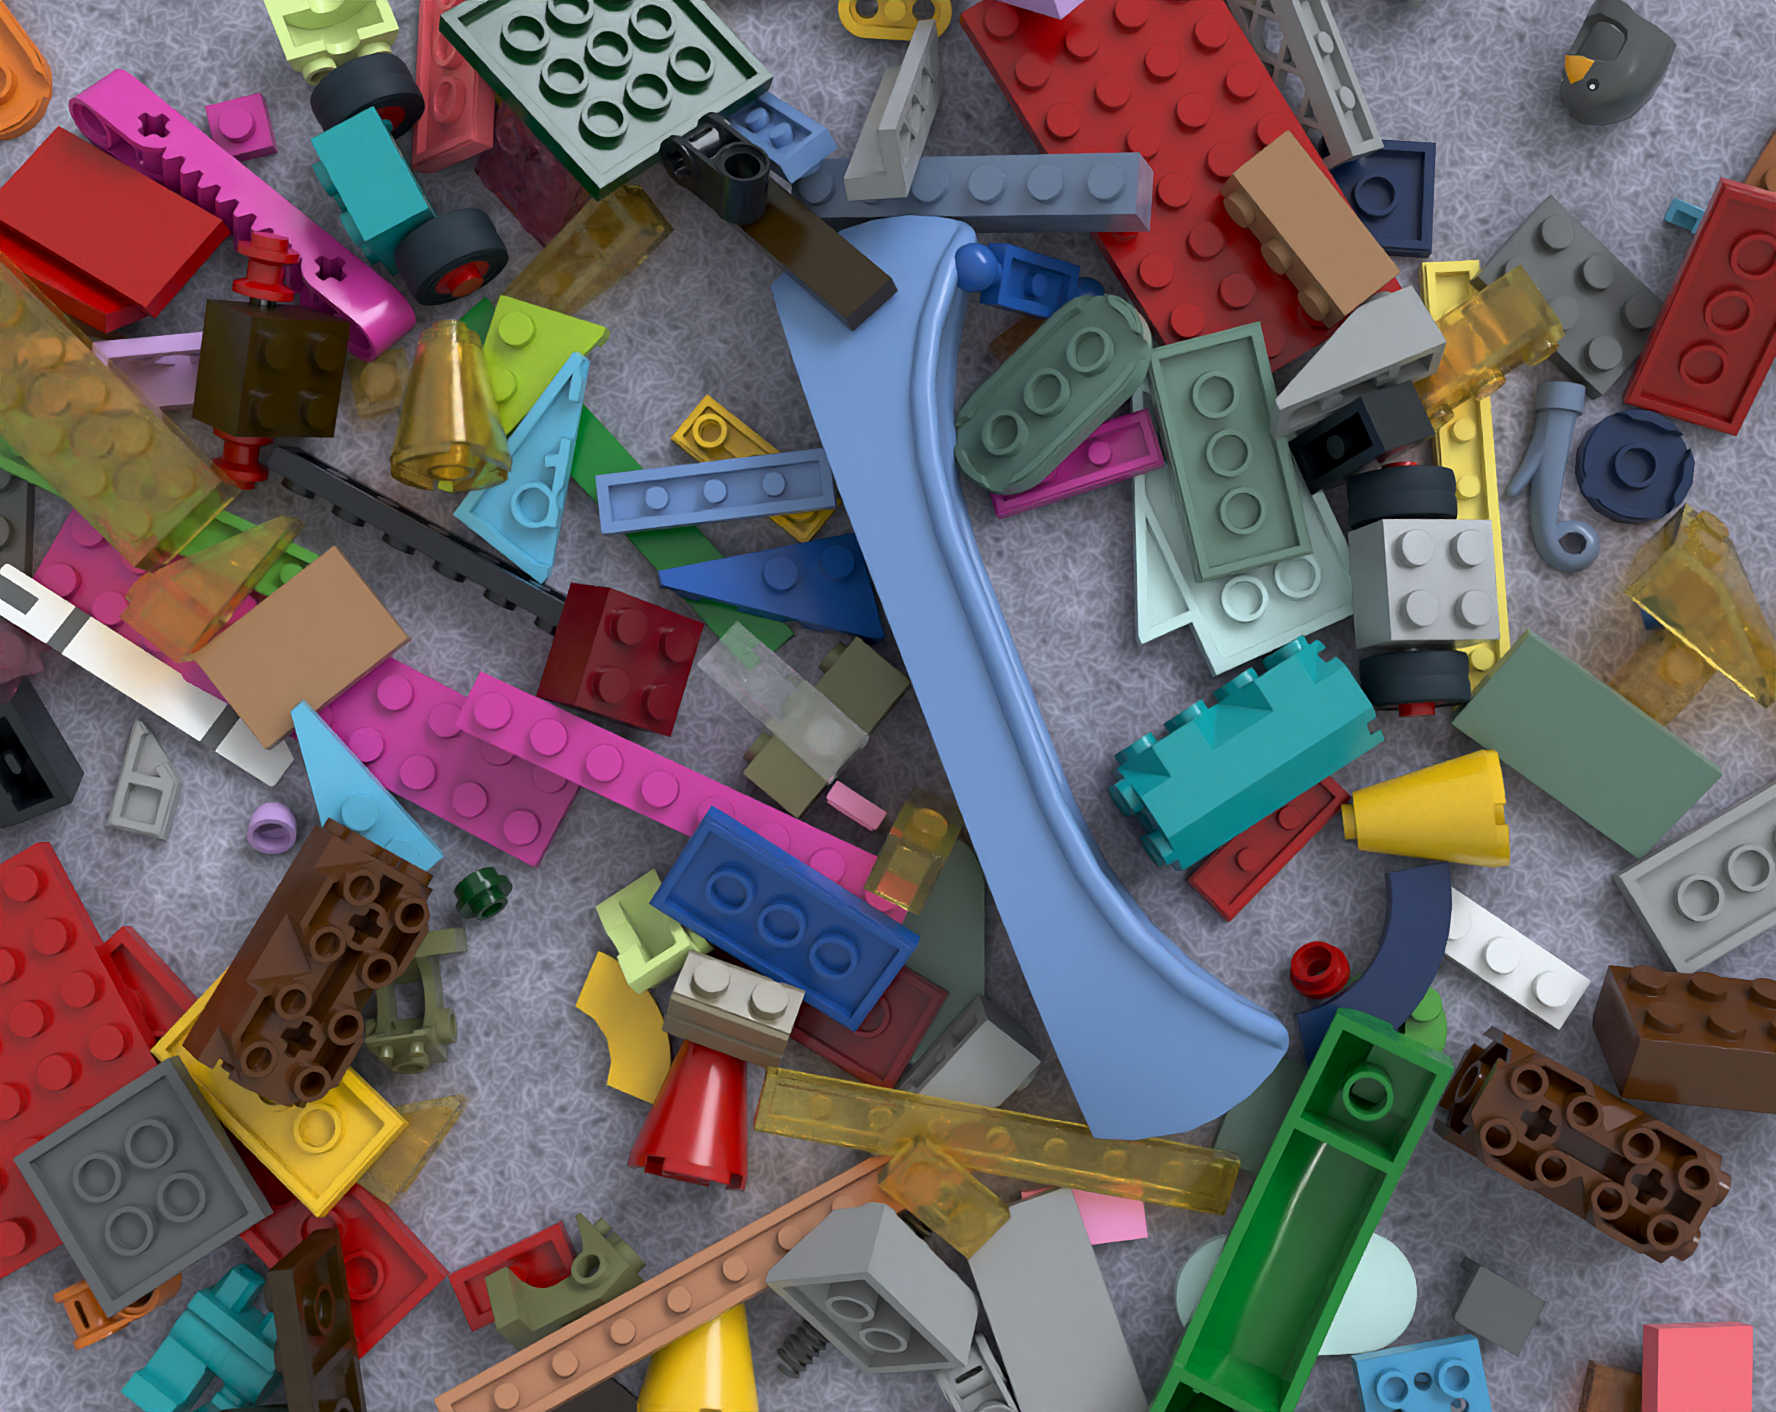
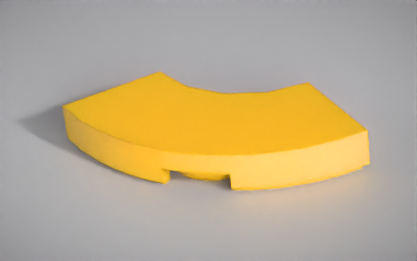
M600 950L596 955L575 1006L592 1017L607 1038L611 1065L606 1085L653 1104L673 1062L670 1034L662 1031L665 1020L664 1015L651 990L648 989L640 995L637 994L628 985L617 958Z

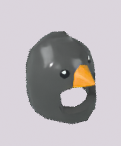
M1596 0L1592 4L1568 55H1565V68L1560 91L1562 101L1569 108L1570 116L1582 124L1601 126L1619 123L1632 118L1652 98L1665 78L1676 47L1674 41L1659 27L1636 14L1627 3L1621 0Z

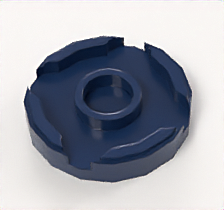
M1638 409L1617 412L1614 415L1605 417L1588 430L1577 449L1575 475L1580 492L1596 512L1614 522L1639 525L1659 520L1682 504L1693 484L1695 461L1691 448L1687 450L1685 442L1680 437L1683 433L1675 423L1656 412Z

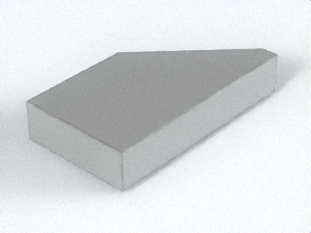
M134 720L106 826L169 840L183 781L148 723Z

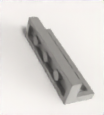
M1226 0L1231 14L1305 133H1308L1309 126L1322 132L1330 155L1322 160L1329 171L1346 162L1367 157L1384 148L1327 0ZM1267 18L1277 21L1283 33L1279 54L1267 50L1262 38ZM1288 72L1300 77L1304 86L1305 93L1300 108L1289 104L1284 94L1283 88Z
M935 19L918 20L902 65L886 67L843 178L848 201L908 196L945 86Z

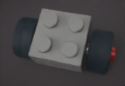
M1412 461L1393 462L1382 465L1381 469L1355 475L1348 479L1347 482L1349 524L1351 529H1353V531L1348 532L1356 650L1400 649V652L1379 654L1360 660L1359 678L1361 689L1375 711H1398L1399 718L1435 716V708L1461 705L1469 702L1471 699L1467 653L1458 650L1426 649H1462L1500 639L1492 520L1457 519L1456 479L1453 470L1447 467L1418 465L1417 462Z

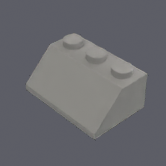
M868 1202L860 1207L833 1210L768 1271L765 1283L865 1374L962 1368L967 1366L981 1299L885 1203Z

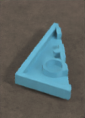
M573 352L453 513L455 517L540 584L547 582L552 575L590 367V360L580 352Z
M305 699L300 701L290 712L322 827L329 817L424 871L429 870L444 857L441 849Z

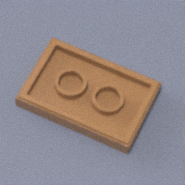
M332 546L193 654L192 657L262 746L267 750H272L295 732L290 711L300 701L305 699L318 714L412 639L338 547Z

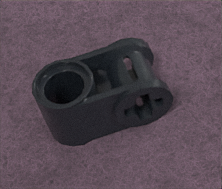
M708 112L698 119L697 127L681 137L671 135L661 142V160L670 177L712 208L721 219L732 224L746 225L759 221L765 215L770 172L769 156L761 147L753 144L735 130L723 116L716 112Z

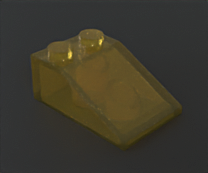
M1685 503L1635 553L1623 593L1766 709L1775 702L1776 643L1733 541L1728 537L1730 535L1729 530L1712 513L1705 510L1698 513Z

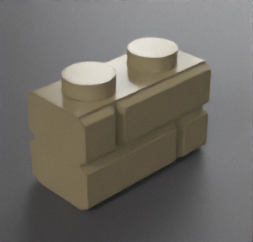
M690 949L672 992L662 1031L777 1072L805 990L783 982H775L772 978Z

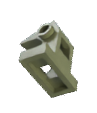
M465 927L429 931L404 974L396 977L390 985L375 989L377 1017L366 1020L364 1040L369 1053L375 1054L388 1070L392 1069L399 1074H417L427 1071L429 1064L448 1062V1044H453L457 1041V1022L453 1008H444L439 955L468 951ZM422 981L425 1016L398 1020L395 984Z
M582 1213L575 1215L582 1238L583 1252L573 1261L571 1275L557 1285L547 1288L532 1287L521 1281L507 1266L485 1277L496 1329L518 1351L523 1350L645 1282L638 1273L646 1264L615 1231L606 1239L603 1237L612 1227L602 1217L592 1225ZM599 1266L598 1271L593 1276L588 1277L590 1271Z

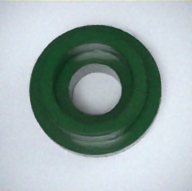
M493 867L479 869L465 877L455 887L454 895L458 900L456 910L465 919L474 917L479 921L489 919L506 907L508 904L506 897L512 891L513 885L507 876L499 875Z

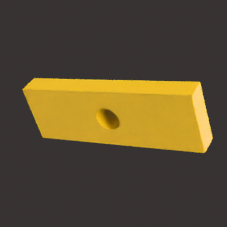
M706 394L670 438L674 444L698 463L781 453L708 394ZM836 497L837 508H839L842 504V501L838 497ZM837 509L767 518L796 541L803 543L812 541Z

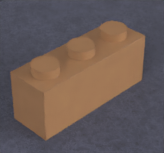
M1289 130L1233 172L1220 190L1221 194L1225 197L1223 203L1229 216L1240 227L1246 228L1248 226L1262 244L1260 249L1267 264L1278 274H1286L1298 289V300L1305 312L1316 321L1322 320L1329 329L1401 272Z

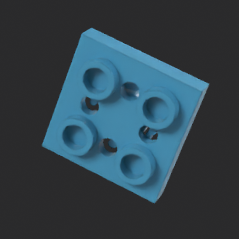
M1472 1334L1350 1356L1361 1412H1396V1409L1398 1412H1452L1451 1404L1457 1409L1461 1407V1402L1457 1398L1465 1400V1408L1462 1412H1492L1478 1339Z

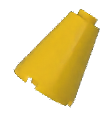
M1481 749L1352 791L1353 803L1341 804L1345 840L1357 839L1358 851L1489 868L1510 866L1508 824H1505L1503 804H1506L1505 790L1499 757L1495 749Z
M745 1302L651 1355L636 1402L637 1412H759Z

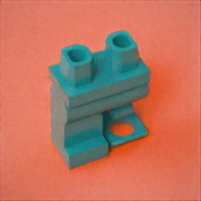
M243 1263L232 1267L216 1285L197 1291L187 1305L188 1308L175 1322L169 1335L143 1369L133 1374L120 1392L145 1412H190L216 1375L223 1381L224 1386L215 1394L211 1401L192 1412H220L223 1409L251 1407L253 1405L260 1406L265 1403L282 1382L283 1375L277 1372L274 1363V1347L277 1340L274 1314L269 1312L266 1316L251 1305L265 1286L266 1281L264 1277L251 1266Z

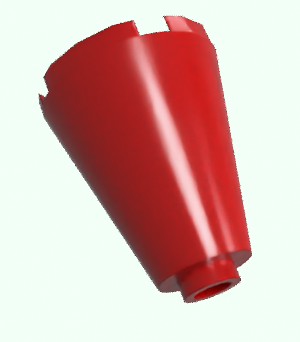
M684 1039L629 1152L627 1167L632 1169L645 1167V1173L709 1187L710 1181L726 1184L725 1190L744 1192L748 1179V1062Z

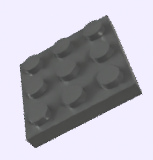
M179 1055L166 1059L13 1158L108 1318L122 1311L274 1213Z

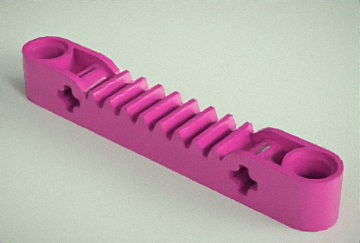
M117 68L69 100L68 108L71 117L82 134L103 152L155 182L164 185V187L176 194H181V197L223 220L231 232L227 237L233 235L234 251L237 252L238 241H251L253 231L272 233L289 238L288 248L298 251L300 258L299 263L286 266L284 278L286 277V286L294 290L295 294L300 293L299 301L301 306L311 307L351 323L347 350L355 357L365 362H372L414 328L416 319L413 309L406 298L394 286L130 73Z

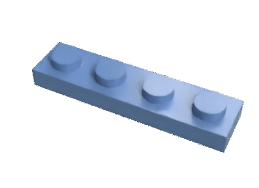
M824 448L595 475L601 534L605 536L838 509L834 475Z

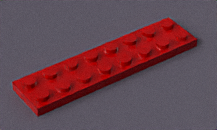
M122 926L104 944L158 1043L198 998L132 926ZM218 1119L274 1212L239 1235L269 1269L313 1231L339 1227L360 1360L443 1281L450 1272L362 1176L325 1217L317 1218Z

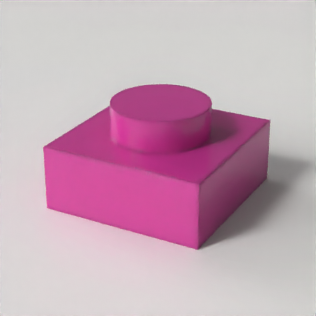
M261 93L205 106L212 140L239 162L278 153L266 99Z

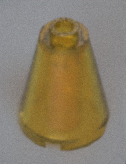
M452 319L436 321L432 324L431 328L424 330L419 336L389 459L391 476L404 485L433 491V480L453 481V492H470L489 489L503 484L508 480V471L512 473V457L480 336L475 331L468 329L467 324L462 321Z

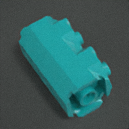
M1302 634L1261 661L1267 670L1265 673L1258 676L1253 667L1249 668L1212 692L1218 703L1209 709L1201 699L1165 722L1163 725L1169 734L1159 741L1150 732L1114 755L1120 766L1111 771L1116 782L1109 786L1107 791L1125 818L1131 814L1135 815L1146 834L1139 838L1140 843L1158 868L1162 865L1166 867L1171 865L1175 871H1183L1384 741L1381 729L1369 732L1367 724L1377 717L1365 693L1340 659L1334 657L1326 663L1317 655L1327 648L1318 639L1309 644Z

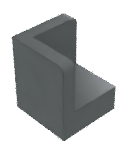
M1465 1256L1460 1267L1472 1275L1452 1311V1319L1518 1357L1546 1302Z

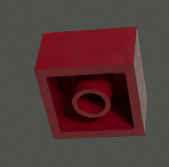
M571 582L536 697L632 729L671 737L704 623L610 587Z

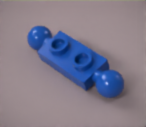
M968 243L959 247L955 252L954 258L958 274L957 286L966 292H981L979 303L1046 321L1062 305L1076 297L1088 294L1091 297L1099 295L1105 296L1104 294H1106L1104 287L1096 279L1079 277L1080 266L1008 243H988V247L980 243Z

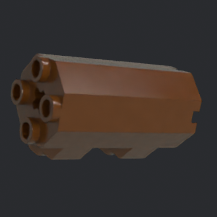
M329 817L322 828L315 825L182 1046L197 1061L211 1069L214 1068L219 1059L223 1060L220 1066L230 1073L228 1079L284 1106L292 1107L295 1104L298 1108H304L307 1103L323 1098L330 1089L339 1085L364 1042L362 1036L364 1022L360 1012L373 990L390 985L396 977L404 974L429 932L427 923L430 913L426 901L433 890L428 885L434 876Z
M1493 1026L1483 1034L1493 1040L1485 1049L1474 1043L1466 1050L1440 1098L1439 1105L1447 1109L1449 1114L1446 1123L1435 1118L1432 1129L1435 1133L1476 1157L1491 1169L1524 1188L1539 1193L1639 1254L1643 1253L1659 1263H1663L1671 1256L1680 1261H1685L1692 1256L1700 1241L1701 1232L1699 1228L1711 1207L1718 1206L1730 1190L1731 1176L1721 1170V1155Z

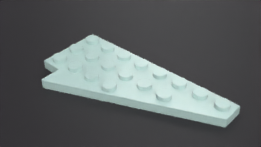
M1127 294V302L1136 309ZM1151 333L1153 348L1160 347ZM1145 376L1138 389L1129 397L1130 413L1145 408L1149 409L1166 467L1131 478L1135 639L1138 646L1145 645L1189 625L1212 677H1216L1279 649L1302 634L1306 637L1353 616L1349 546L1324 493L1320 492L1311 496L1291 450L1290 454L1313 554L1202 583L1195 582L1147 377ZM1295 431L1286 435L1287 441L1289 442L1297 437Z

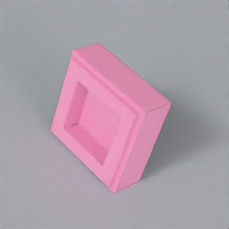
M838 780L826 796L828 805L871 833L873 831L877 832L887 816V812Z

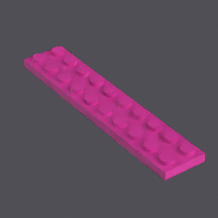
M74 505L32 578L181 673L183 679L226 703H228L227 700L200 668L192 655L267 598L254 590ZM392 657L381 663L318 713L385 788L534 868H538L582 787L454 727L467 697ZM296 731L289 735V737L298 741Z

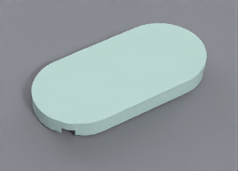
M1373 1233L1318 1356L1358 1354L1379 1350L1395 1341L1410 1323L1417 1301L1416 1279L1405 1255L1386 1238ZM1228 1234L1214 1236L1204 1241L1189 1255L1177 1273L1174 1286V1301L1178 1317L1184 1327Z

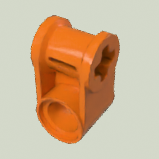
M179 1273L154 1289L152 1297L145 1295L110 1318L106 1316L85 1279L53 1294L52 1297L55 1303H63L77 1336L72 1344L75 1351H78L129 1326L130 1322L168 1303L176 1296L181 1287L182 1274Z

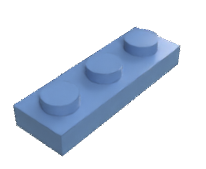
M768 91L725 118L735 130L753 144L761 147L768 154L770 170L790 184L797 179L808 177L821 167L823 159L838 148L827 128Z

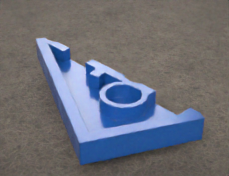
M855 532L661 570L657 574L659 589L671 590L679 597L699 602L701 598L736 606L739 612L782 623L795 621L806 629L822 633L827 629L863 638V642L870 645L881 644L885 638L864 556Z

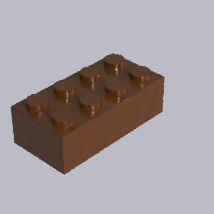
M1645 965L1633 968L1608 966L1593 1013L1592 1027L1621 1098L1776 1114L1775 980L1768 978H1757L1755 980L1727 978L1709 972L1689 974L1661 971Z

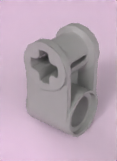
M983 1331L974 1336V1343L971 1344L966 1367L932 1370L953 1411L1021 1412L1007 1384L1008 1380Z

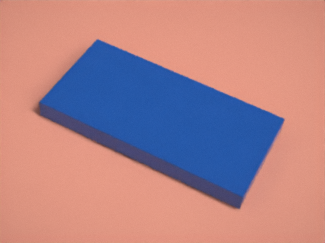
M713 805L709 808L649 902L656 909L763 976L772 978L775 982H783L805 990L803 1001L854 1033L914 952L920 936Z

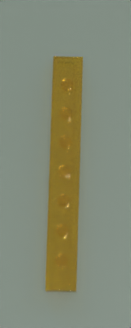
M772 1066L766 1067L753 1120V1129L757 1132L1225 1216L1241 1166V1162L1234 1152L1153 1137L1139 1140L1094 1138L1088 1125Z

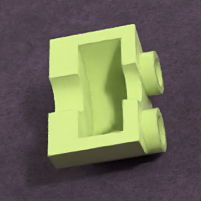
M263 0L288 63L293 70L303 74L305 82L309 85H317L334 69L353 59L375 53L393 54L390 47L397 39L399 27L388 0Z
M655 868L595 906L607 935L613 941L620 954L617 956V960L628 985L639 995L649 988L655 989L681 972L690 949L705 955L715 950L711 942L649 904L663 882L662 877Z

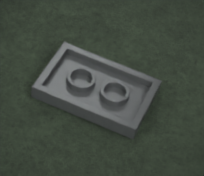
M1552 195L1543 200L1469 281L1485 299L1573 383L1584 385L1586 387L1585 394L1591 400L1603 396L1642 352L1663 305V302Z

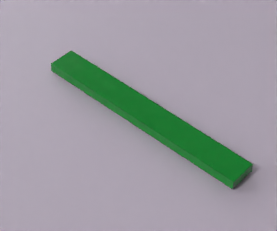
M486 297L442 334L474 371L476 370L496 309ZM583 404L570 476L598 505L595 475L643 470V468ZM696 526L624 534L657 571L725 558ZM683 598L751 674L795 636L794 632L785 623L739 612L736 606L701 598L700 602Z

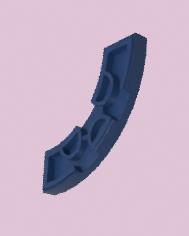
M1439 862L1384 873L1387 889L1386 916L1378 942L1379 947L1372 961L1358 979H1355L1335 997L1316 1007L1293 1014L1305 1073L1338 1008H1350L1370 1014L1393 1024V1029L1396 1031L1422 1001L1437 974L1450 931L1452 885L1448 862Z

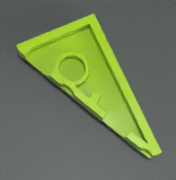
M500 294L437 488L455 495L458 488L470 483L485 468L482 463L507 438L511 437L573 352H580L586 357L597 345L601 348L608 341L610 331L604 326Z

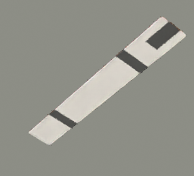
M5 564L0 569V615L271 787L277 784L293 762L294 758L285 740L272 750L265 749L231 705L188 683L183 679L181 673L10 564Z

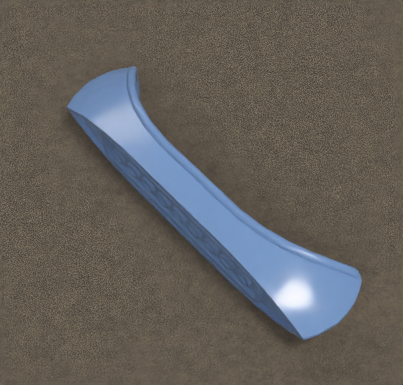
M905 215L876 219L841 230L838 234L888 274L898 289L890 299L854 331L850 330L785 272L770 287L806 400L841 498L993 899L1055 1052L1093 1137L1139 1140L1188 1132L1222 1116L1249 1097L1273 1072L1288 1049L1289 1036L1287 1029L1276 1015L1234 991L1188 957L1148 918L1107 863L1071 792L979 553L960 481V470L955 462L954 446L957 445L956 427H954L957 363L971 292H966L957 286L958 274L954 256L959 247L968 243H979L974 229L967 223L959 220L937 216Z

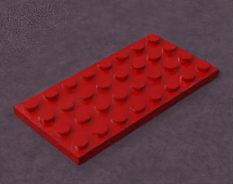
M982 0L960 14V25L1040 154L1140 152L1153 170L1150 232L1089 233L1137 311L1145 319L1150 332L1160 347L1260 321L1273 374L1329 340L1354 312L1353 310L1331 329L1322 320L1316 321L1311 318L1298 300V289L1285 273L1282 275L1278 274L1267 264L1261 253L1260 247L1262 244L1248 226L1243 228L1236 224L1225 209L1223 203L1225 197L1221 194L1220 190L1231 174L1287 130L1291 132L1351 209L1352 207L1223 0H1084L1061 20L1001 1ZM1394 277L1375 294L1383 291L1393 293L1402 288Z

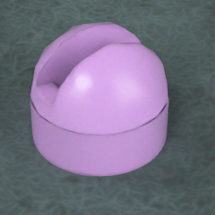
M267 802L256 808L249 819L247 840L254 849L266 854H280L288 851L295 844L297 821L288 806L277 802Z

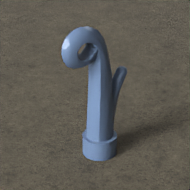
M1547 381L1541 382L1537 386L1535 402L1537 418L1533 435L1517 472L1506 487L1505 495L1509 498L1517 496L1531 481V530L1536 548L1542 558L1557 570L1579 572L1590 567L1597 559L1600 550L1599 536L1595 529L1586 522L1571 520L1557 523L1575 424L1577 417L1583 415L1586 387L1572 382ZM1572 534L1577 536L1582 543L1581 551L1574 555L1565 552L1558 541L1565 535Z

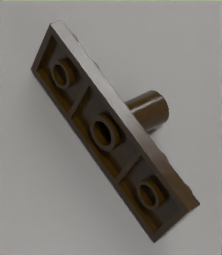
M339 1227L318 1229L313 1231L267 1271L268 1277L264 1287L265 1304L269 1312L274 1314L277 1334L274 1347V1363L277 1372L283 1375L287 1403L223 1409L220 1412H367Z

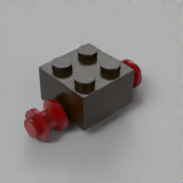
M253 231L251 241H238L237 252L248 259L246 277L233 280L232 291L250 297L249 302L207 299L192 418L212 426L213 434L224 440L222 456L209 459L208 470L219 476V484L241 490L254 489L256 482L268 480L269 468L258 461L260 447L272 444L274 437L334 438L351 323L308 306L276 304V302L294 301L295 291L283 284L286 266L299 263L300 253L288 248L289 238L266 232Z

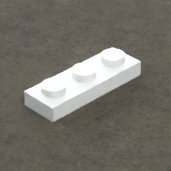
M1452 887L1450 931L1444 956L1552 1029L1560 1030L1591 980Z

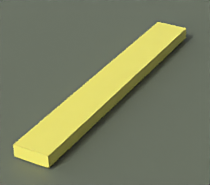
M1479 260L1421 263L1418 267L1420 298L1447 341L1437 373L1427 377L1429 416L1436 433L1435 436L1431 437L1433 465L1447 467L1454 472L1456 479L1455 496L1458 507L1457 519L1492 520L1500 639L1462 649H1448L1467 653L1469 659L1468 678L1472 692L1510 649L1482 295L1469 283L1480 270ZM1459 705L1452 706V712H1454Z

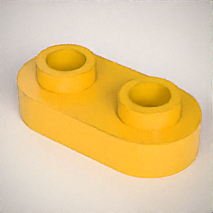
M839 0L838 14L843 26L851 34L861 38L911 41L918 20L935 19L939 37L948 28L952 17L951 0H930L934 4L935 11L927 19H921L915 15L913 5L917 0H876L878 10L870 16L860 13L857 8V0Z

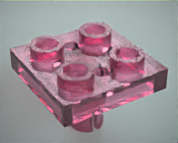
M502 100L494 119L493 147L481 152L474 172L481 178L484 185L517 218L524 230L531 234L547 253H550L560 248L567 241L589 193Z

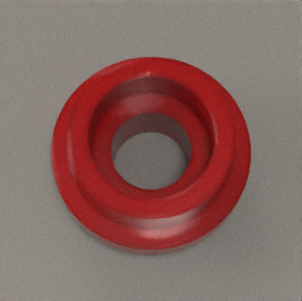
M1314 941L1303 945L1295 952L1291 960V982L1298 993L1309 999H1325L1335 995L1346 985L1350 976V964L1345 954L1339 948L1323 941ZM1325 971L1322 974L1316 976L1318 972Z

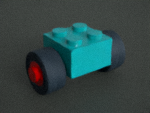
M375 53L353 59L326 75L317 84L310 98L312 112L323 129V133L310 139L320 158V161L312 164V168L329 197L333 196L342 211L339 218L356 247L362 249L372 266L381 261L392 276L400 273L406 281V285L413 298L421 305L434 306L458 300L477 291L493 280L506 266L508 252L489 216L484 211L476 208L459 209L437 216L405 155L396 142V139L407 133L417 120H420L425 110L423 95L417 84L413 81V77L406 64L396 55Z

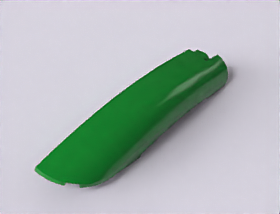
M1343 1007L1337 1009L1226 1237L1146 1412H1294L1319 1351L1374 1230L1454 1071L1451 1057L1395 1031L1393 1024L1380 1018Z

